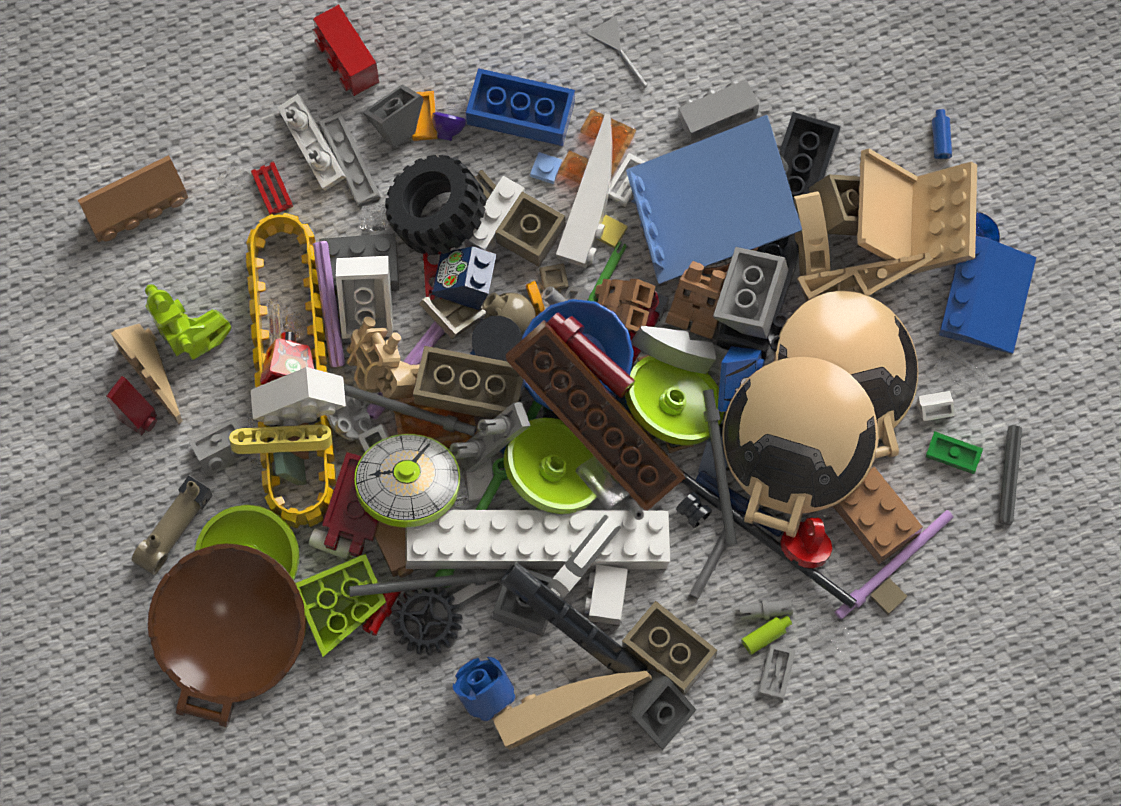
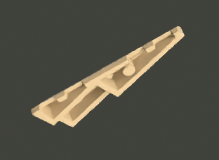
M928 252L800 276L797 278L806 302L816 296L835 291L856 292L869 296L933 259Z

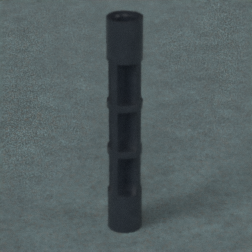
M515 562L503 575L500 581L503 586L518 598H522L525 603L606 666L607 669H611L614 674L647 670V666L619 645L519 563Z

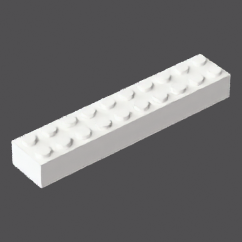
M448 510L443 516L431 523L417 527H405L406 569H509L510 564L513 565L515 562L525 569H561L604 515L609 516L620 525L621 529L588 569H596V565L625 569H667L670 563L668 511H643L644 517L641 520H636L630 511L579 510L571 514H555L543 510Z

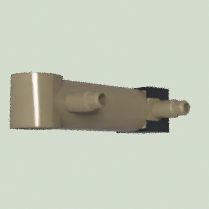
M189 475L178 489L179 495L149 537L138 545L132 555V562L153 575L157 574L166 562L168 553L200 509L203 510L213 496L208 487Z

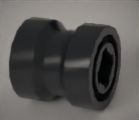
M695 492L690 493L676 507L680 515H685L688 518V523L693 528L700 525L698 521L701 518L706 520L712 513L708 505H702L700 497Z

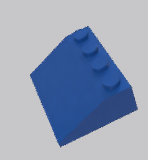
M976 236L975 259L956 263L938 336L1013 354L1037 257L994 240Z

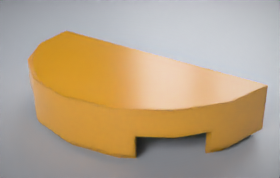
M535 281L526 284V290L537 316L545 310L537 284Z

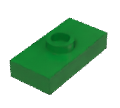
M934 431L925 457L975 474L984 448Z

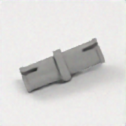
M791 598L769 602L767 599H764L761 603L739 605L741 621L760 618L770 620V617L793 615Z

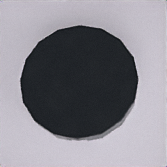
M490 316L483 319L475 327L472 334V348L475 356L506 361L505 354L522 340V333L515 322L504 316Z

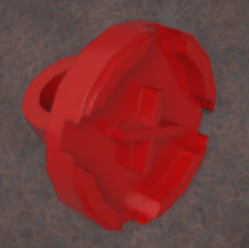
M819 517L807 518L805 522H800L795 537L788 536L784 532L780 540L781 549L786 557L791 561L794 559L799 562V566L805 568L823 566L829 559L833 549L831 540L825 533L824 524Z

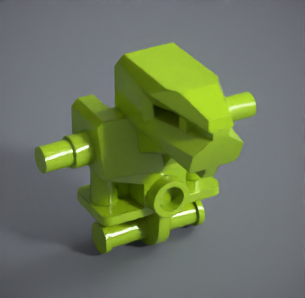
M150 284L145 288V293L148 296L145 307L154 319L153 322L161 336L167 341L176 356L187 352L189 357L195 360L220 345L232 329L229 321L216 309H212L198 318H190L184 314L186 311L179 299L173 301L167 291L158 290L154 284Z

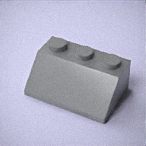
M735 247L713 317L742 334L767 339L788 273L785 257Z

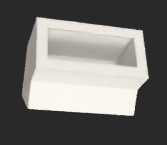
M950 391L918 396L917 402L923 421L955 416L954 401Z

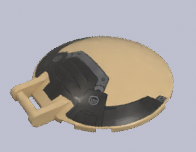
M835 291L808 300L798 307L782 327L778 336L780 338L777 351L774 352V362L792 357H810L833 363L848 372L866 391L874 407L879 439H882L884 446L877 448L875 459L884 456H898L899 448L894 428L910 409L918 384V359L913 341L907 329L888 307L864 294Z
M786 358L772 362L757 370L746 379L734 394L724 419L723 447L733 476L751 496L744 522L750 524L754 522L784 531L786 535L795 537L803 513L816 512L837 505L858 488L867 477L878 448L879 432L876 415L866 391L853 376L842 368L817 358ZM762 505L791 514L790 521L787 522L759 513V506Z

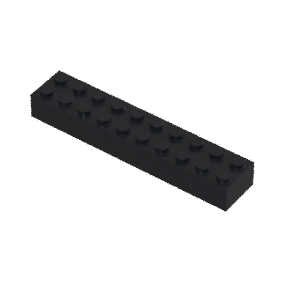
M796 112L792 113L779 154L788 164L786 177L793 200L795 196L809 194V188L826 177L841 126ZM795 233L760 246L756 250L757 252L785 257L788 273L774 316L782 312L799 260V245L795 241ZM724 323L721 325L717 337L718 346L727 350L731 346L761 350V359L766 360L770 348L768 339L742 334Z

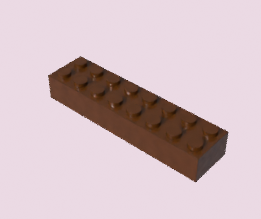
M545 320L505 354L506 361L644 511L652 508L685 479L682 470Z

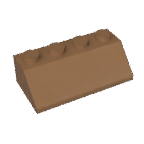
M168 155L78 199V202L97 241L103 240L106 242L114 239L120 231L136 228L141 221L147 218H157L162 214L163 210L169 207L176 208L181 206L185 199L188 198V195Z

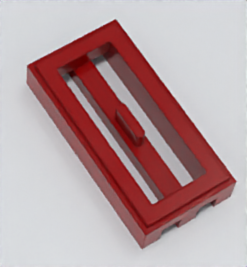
M273 161L269 163V166L265 167L263 165L259 170H251L269 215H274L293 207ZM269 171H272L286 202L284 205L280 202L268 174ZM263 174L277 206L274 209L270 204L259 175Z

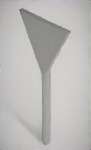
M617 16L586 33L615 49L643 88H647L646 82L621 49Z

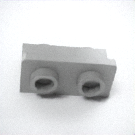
M235 418L189 441L206 476H211L251 455L237 454L231 450L229 436L234 430L241 429Z

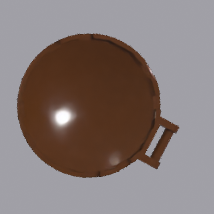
M216 544L195 550L180 559L159 582L153 594L148 613V635L156 661L163 672L181 688L176 714L181 716L188 714L218 722L219 726L226 728L228 727L235 702L249 700L267 692L287 675L300 654L306 628L304 603L300 591L290 574L269 555L257 549L238 544ZM190 697L223 705L222 712L189 704Z

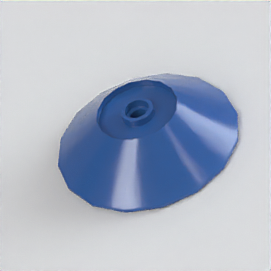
M571 299L550 305L532 319L522 336V339L525 338L544 320L548 322L556 313H560L565 319L573 316L584 326L583 335L627 374L630 375L634 352L628 329L615 312L595 301ZM525 382L524 387L527 389V391L530 393L533 399L537 403L551 410L549 406L537 395V393ZM604 385L614 397H617L615 393H613L606 385Z

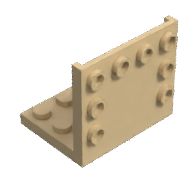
M870 148L862 150L859 185L858 245L886 261L929 252L933 260L910 272L912 275L975 259L977 164L971 161L916 176Z

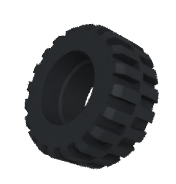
M431 155L427 156L425 160L422 158L415 160V164L412 166L407 165L403 169L404 172L400 176L397 175L393 180L394 185L390 186L387 192L389 198L385 200V208L387 209L385 215L390 222L391 228L409 248L421 254L438 255V252L442 254L451 252V248L455 247L457 249L463 245V241L466 239L470 240L473 236L474 228L478 230L481 225L480 218L484 217L486 196L483 194L484 190L481 184L460 160L450 158L447 155H439V157ZM451 192L448 201L438 212L421 218L424 207L431 199L440 194Z

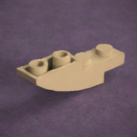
M819 192L795 196L794 203L802 227V231L795 233V241L799 245L800 276L830 271L828 235Z

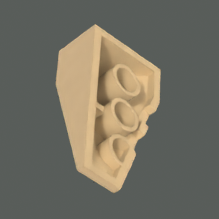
M140 324L114 330L111 335L118 350L178 424L183 422L155 345V341H157L155 335L149 328L144 330Z

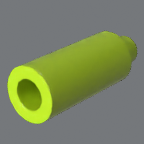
M787 615L780 620L778 617H775L743 637L741 642L748 653L752 655L786 634V628L792 625V621Z

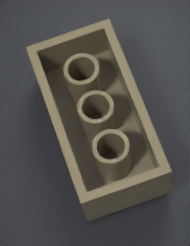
M424 346L413 392L414 403L494 419L511 404L521 402L525 380L506 361Z

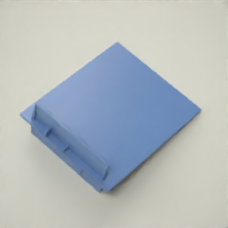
M767 115L626 170L634 200L631 202L637 207L641 221L640 226L643 228L659 284L682 276L692 261L707 267L731 258L735 247L752 250L802 231L785 174L786 171L784 170Z

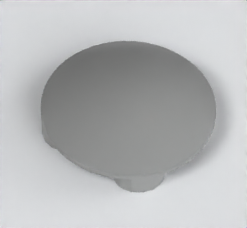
M345 395L346 406L335 410L334 414L326 416L330 426L337 434L349 440L359 439L358 435L372 428L370 416L367 412L365 401Z

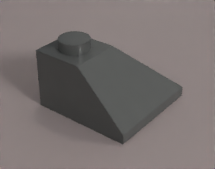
M402 84L363 111V114L387 143L393 147L401 146L416 132L424 99L420 94Z
M650 669L648 673L653 680L634 689L632 718L663 750L694 714L696 709L668 677Z

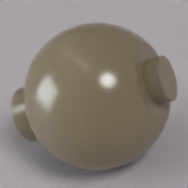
M509 292L501 295L492 293L485 299L482 305V309L486 311L485 319L490 316L509 318L518 325L522 336L532 319L536 317L531 302L518 293Z

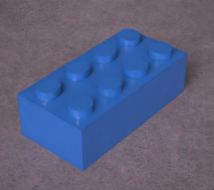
M478 68L466 110L467 125L563 146L575 104V90Z

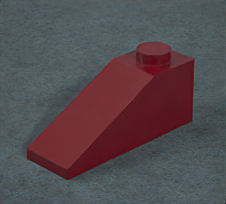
M121 376L106 397L117 419L142 436L145 431L150 432L157 422V414L125 377Z

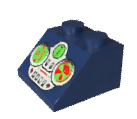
M473 246L452 250L444 254L441 253L431 295L480 310L489 294L496 254Z

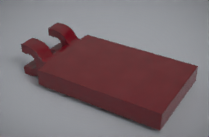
M346 452L322 524L324 528L329 529L324 545L326 549L336 551L340 537L351 539L352 543L348 552L351 553V556L359 557L363 554L365 540L373 542L380 521L365 511L356 494L355 471L362 456Z

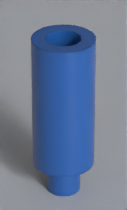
M945 109L936 110V117L932 119L934 158L949 159L952 157L950 118L946 116Z

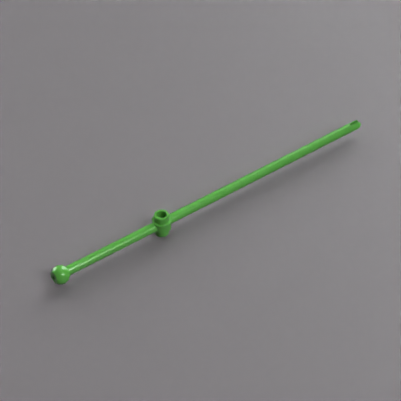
M622 242L616 245L587 301L598 302V298L595 295L596 286L601 285L603 279L611 278L626 249V244L623 245L620 253H617ZM535 400L526 414L528 421L534 420L542 407ZM504 457L497 459L493 463L492 471L494 476L475 510H487L501 482L508 479L506 471L500 470V468H505ZM440 569L435 573L434 577L454 575L455 569Z

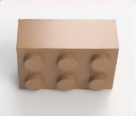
M875 467L870 469L867 477L858 488L847 496L845 500L833 506L878 564L915 539L923 528Z

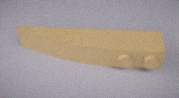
M647 671L589 678L561 686L538 696L535 694L529 695L521 700L522 704L514 708L507 706L498 712V716L492 719L505 747L511 750L653 679Z

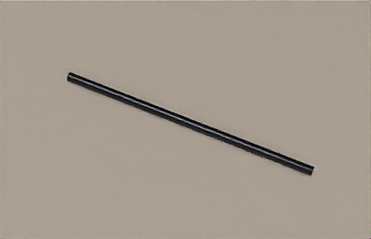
M682 470L685 479L681 482L721 511L720 498ZM731 507L735 523L851 609L857 602L855 598L816 569L799 566V562L794 559L792 561L788 559L781 549L780 542L754 523L744 522L745 516Z

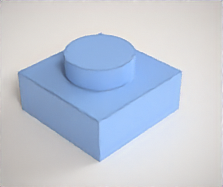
M538 152L530 177L554 184L562 165V159Z

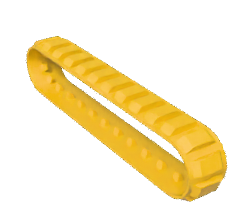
M286 213L283 215L271 214L259 220L256 228L251 229L246 242L249 251L246 253V266L249 277H247L248 292L252 299L249 301L250 317L252 323H254L251 325L253 345L256 347L253 349V363L255 370L258 371L254 373L255 388L262 385L260 384L266 355L264 353L263 341L269 339V330L262 329V317L268 315L267 306H261L260 293L266 291V285L264 282H259L258 269L264 267V259L258 258L259 248H264L265 239L279 232L294 233L298 235L297 240L300 245L307 244V253L301 255L302 263L309 265V277L303 279L304 287L310 288L311 301L305 303V309L312 312L313 325L307 326V334L314 336L315 349L311 350L312 359L316 360L317 370L327 372V368L324 366L327 364L325 343L322 342L325 340L323 319L321 318L323 313L313 243L316 242L315 236L308 224H302L299 217ZM320 416L321 421L315 423V425L328 426L333 437V429L328 422L327 416ZM258 422V428L270 427L268 425H265L264 422ZM271 437L262 439V442H271ZM333 442L329 448L317 450V456L324 457L325 471L319 472L318 475L319 481L326 482L324 493L319 492L317 497L319 502L317 504L311 505L303 511H298V509L292 507L288 510L282 507L285 504L282 496L275 498L274 487L280 485V477L273 476L272 462H274V454L260 453L262 467L266 469L261 471L262 487L264 492L267 493L264 497L269 509L281 516L290 527L298 529L300 525L307 524L309 527H312L324 521L323 516L328 509L334 491L331 488L335 487L337 482L335 466L330 464L335 462Z

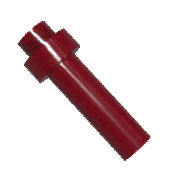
M556 313L547 322L590 371L613 393L622 398L629 392L636 381L582 334L584 326L573 316L565 319L560 313Z

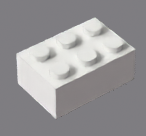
M388 256L337 258L336 283L342 339L351 338L353 331L360 329L365 317H371L375 320L376 324L372 329L386 328L388 333L385 337H390L393 333V309Z
M305 367L251 390L253 420L264 422L268 426H298L302 423L314 422L323 415H332L335 413V410L346 406L343 377Z

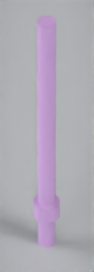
M946 510L865 585L859 590L855 589L850 595L857 600L856 604L852 609L845 604L841 605L834 612L836 616L842 620L855 607L859 608L871 592L954 518L951 512Z

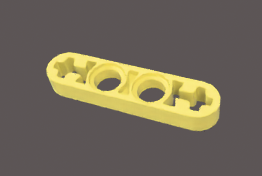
M326 425L241 428L234 430L229 436L231 450L237 454L325 450L332 444L331 429ZM292 436L300 437V439L297 441L287 440ZM264 438H274V440L271 442H262V439Z

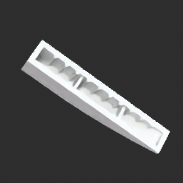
M605 113L556 252L557 259L584 268L587 267L588 262H593L597 251L596 248H593L596 239H601L605 228L602 221L609 195L613 150L612 126L609 114Z

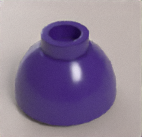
M434 112L432 115L433 126L438 132L437 138L452 141L453 136L459 134L467 122L465 118L441 112Z

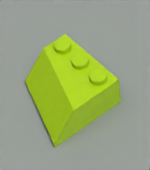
M366 554L296 583L304 603L305 616L322 657L326 656L386 603L383 594L349 596V586L378 583Z

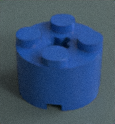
M487 657L488 660L483 661L476 658L467 662L458 670L455 675L457 678L456 683H453V690L466 711L471 716L480 718L482 721L492 719L496 713L513 703L516 697L512 682L500 662L493 657Z

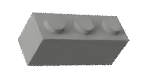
M746 79L740 82L733 81L724 89L719 91L712 90L698 100L684 102L678 108V118L691 142L757 114L759 103Z

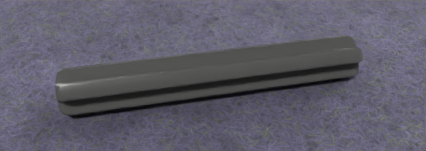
M1010 425L1007 430L999 523L1003 525H1012L1014 521L1022 427Z

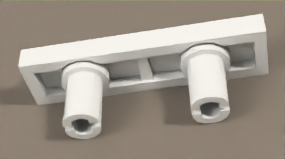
M297 94L278 106L279 112L322 189L326 191L345 179V174L301 96Z

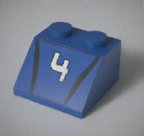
M730 347L721 362L718 398L719 411H727L739 387L753 373L764 367L765 360L761 359V350Z

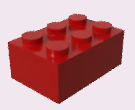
M339 4L313 18L315 28L312 31L316 37L314 40L321 53L326 52L328 56L327 62L333 72L338 71L341 76L339 81L345 91L350 90L353 96H356L379 83L376 61Z

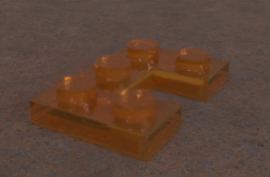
M591 109L580 130L581 133L596 140L604 115ZM611 118L613 145L612 178L636 134V129ZM569 150L558 170V174L581 184L589 159Z

